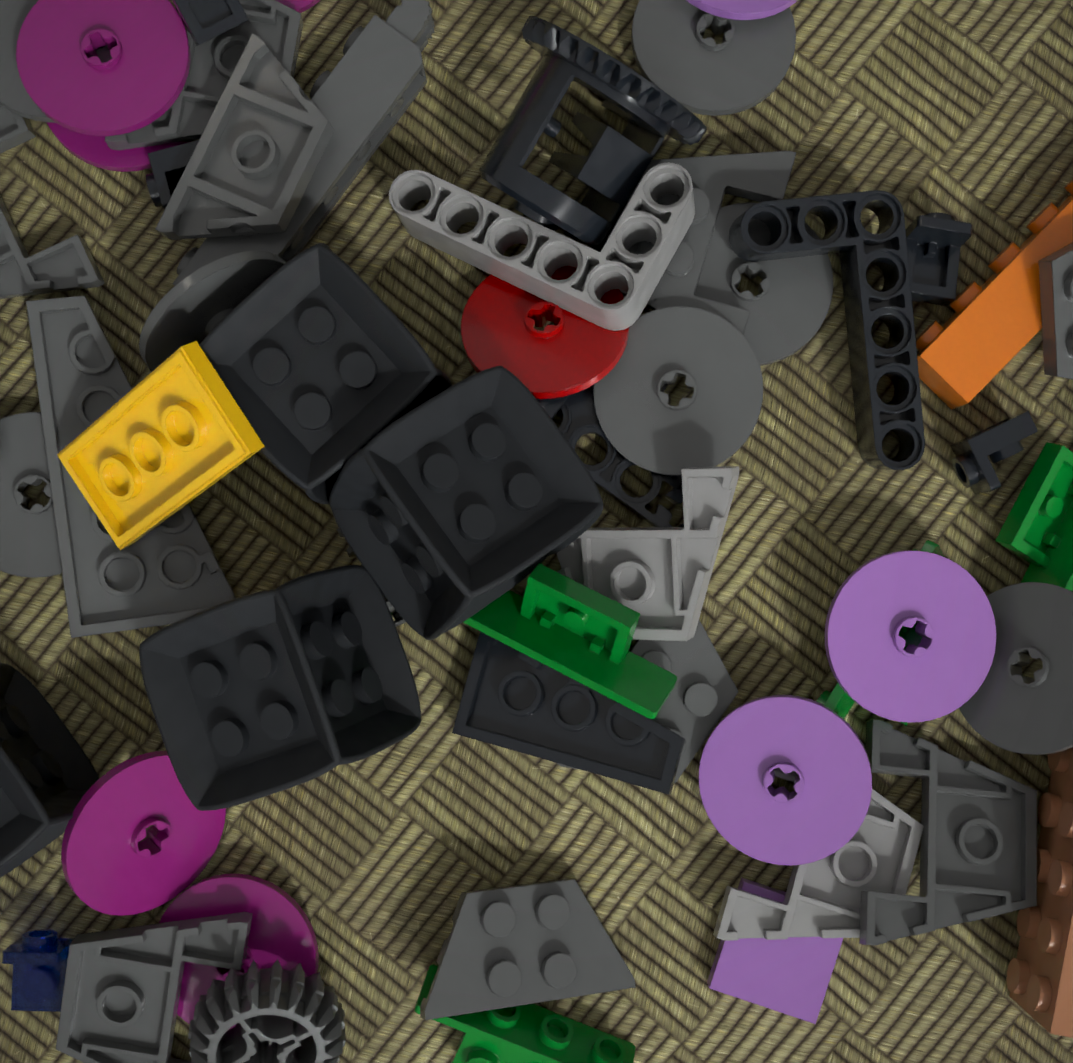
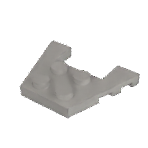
M739 466L688 467L681 469L684 527L589 528L569 546L556 553L562 568L558 570V573L640 613L633 640H690L696 632L738 482Z
M779 767L773 769L775 777L795 782V778L798 776L795 771L785 774ZM872 789L868 812L856 834L841 849L830 856L812 863L794 865L783 902L727 885L713 935L724 941H734L743 938H765L766 940L788 939V937L859 938L861 891L906 895L924 826Z

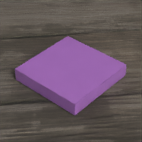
M742 877L738 889L778 902H783L786 894L784 891ZM788 937V939L766 940L765 938H743L734 941L721 940L707 980L708 987L816 1024L843 938Z

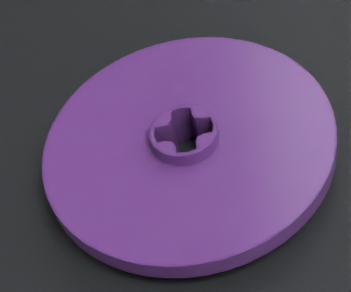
M890 552L861 565L849 575L836 592L829 607L825 623L826 655L832 673L841 688L854 702L864 709L883 718L898 722L930 721L945 716L961 707L977 692L984 682L995 654V618L990 602L982 587L973 576L957 563L929 552ZM917 622L915 632L922 636L921 642L918 646L909 644L904 651L906 641L898 636L902 626L912 628Z
M772 695L751 700L735 708L715 727L702 752L699 766V789L703 806L709 819L717 831L732 846L754 859L770 864L792 866L824 859L841 849L852 839L868 812L872 794V774L869 759L861 740L840 715L811 699L793 695ZM779 767L785 774L795 771L798 774L794 782L795 791L789 793L784 786L774 789L771 786L775 777L773 769Z

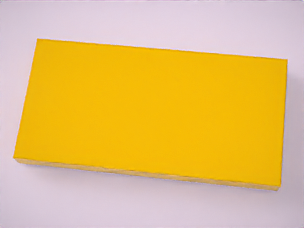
M194 341L176 350L57 455L116 546L122 550L141 539L265 446L198 342Z

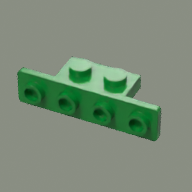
M1046 442L995 540L1030 563L1021 583H1048L1073 591V452L1060 444Z
M540 563L528 577L524 598L509 590L463 622L649 719L656 718L677 681L675 674L629 651L640 613Z
M435 964L430 965L414 1007L417 1014H420L423 998L427 999L438 969V966ZM535 1004L432 1019L463 1032L455 1050L452 1063L634 1062L636 1047L633 1043Z

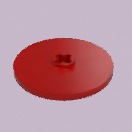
M571 266L561 267L554 272L552 279L565 280L575 273L576 268ZM489 275L473 291L464 307L461 319V337L464 351L475 371L478 373L492 367L503 366L516 376L536 399L564 397L578 393L596 384L618 363L624 353L629 336V327L618 331L604 329L560 308L552 302L545 301L493 275ZM613 289L606 292L600 301L606 304H616L622 301L624 297L619 289ZM547 321L554 322V325H547L543 331L536 330V327H543Z

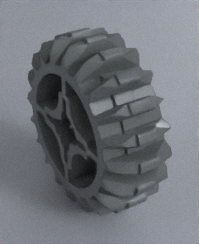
M278 958L272 967L268 969H261L254 960L247 973H242L231 967L225 981L213 979L207 994L200 995L199 1002L195 1005L194 1018L190 1021L188 1033L191 1063H338L339 1055L342 1054L343 1047L345 1046V1012L342 1009V1003L338 1002L334 986H324L320 972L305 977L301 963L290 971L282 969Z

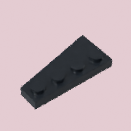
M481 631L452 733L668 795L671 794L685 742L684 737L652 719L625 707Z

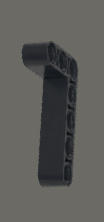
M873 190L764 201L754 204L736 218L729 229L730 246L738 257L746 261L757 262L834 253L840 254L856 433L860 456L867 465L874 469L905 470L913 467L920 461L924 453L925 436L905 218L901 203L894 195L887 191ZM863 208L870 209L878 217L879 229L876 234L866 231L862 226L860 217ZM807 213L814 214L823 221L825 235L822 240H816L807 233L804 225ZM751 219L761 220L769 227L771 236L768 246L758 245L750 238L748 225ZM869 264H874L883 272L884 285L881 291L871 288L867 282L866 269ZM876 319L884 322L889 330V341L884 348L878 346L873 341L871 335L872 325ZM883 375L890 378L895 388L894 396L888 404L881 401L876 391L877 383ZM890 430L897 435L900 443L897 455L891 460L885 456L882 449V440Z

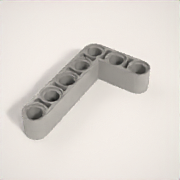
M670 162L661 163L650 168L643 176L601 252L425 171L410 170L400 174L392 182L389 190V202L407 233L412 237L545 301L552 302L589 322L612 331L624 330L632 326L640 317L695 216L692 178L685 168ZM665 194H676L681 197L679 201L671 205H662L656 202ZM429 200L424 208L418 211H411V208L419 201ZM472 221L478 222L473 230L462 234L457 233V230L463 224ZM647 241L654 244V247L645 254L637 255L628 251L637 242ZM521 243L526 245L522 253L516 256H503L504 252L514 244ZM571 266L576 268L575 273L565 280L552 279L554 272L561 267ZM620 289L627 292L625 298L616 304H606L600 301L602 296L610 290Z

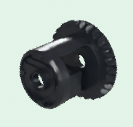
M529 16L522 28L523 39L532 49L540 53L543 59L479 169L481 178L514 198L515 201L512 207L540 225L555 232L558 227H561L591 246L601 245L666 135L676 141L679 140L684 144L692 145L700 141L707 127L686 107L619 60L559 26L541 18ZM572 81L591 89L598 96L605 99L601 106L628 121L623 133L620 134L608 125L577 111L572 122L592 143L593 147L589 154L585 156L553 152L549 159L550 163L589 187L581 203H578L522 168L543 132L552 138L559 133L562 126L561 122L552 117Z

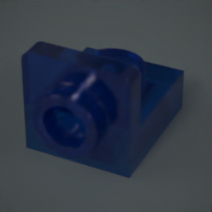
M32 930L23 933L19 940L3 950L2 963L13 964L11 1010L61 1012L69 946L74 938H58V932L54 930Z

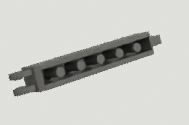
M401 0L402 4L396 6L386 21L374 15L365 28L359 26L351 33L343 48L344 56L333 71L326 70L315 81L310 91L311 101L326 117L335 131L286 231L281 233L206 238L200 248L194 247L184 255L177 267V274L179 276L173 282V285H177L199 268L232 254L246 251H265L278 255L287 263L300 253L426 85V73L421 52L427 46L428 39H432V33H435V24L432 19V9L429 1Z

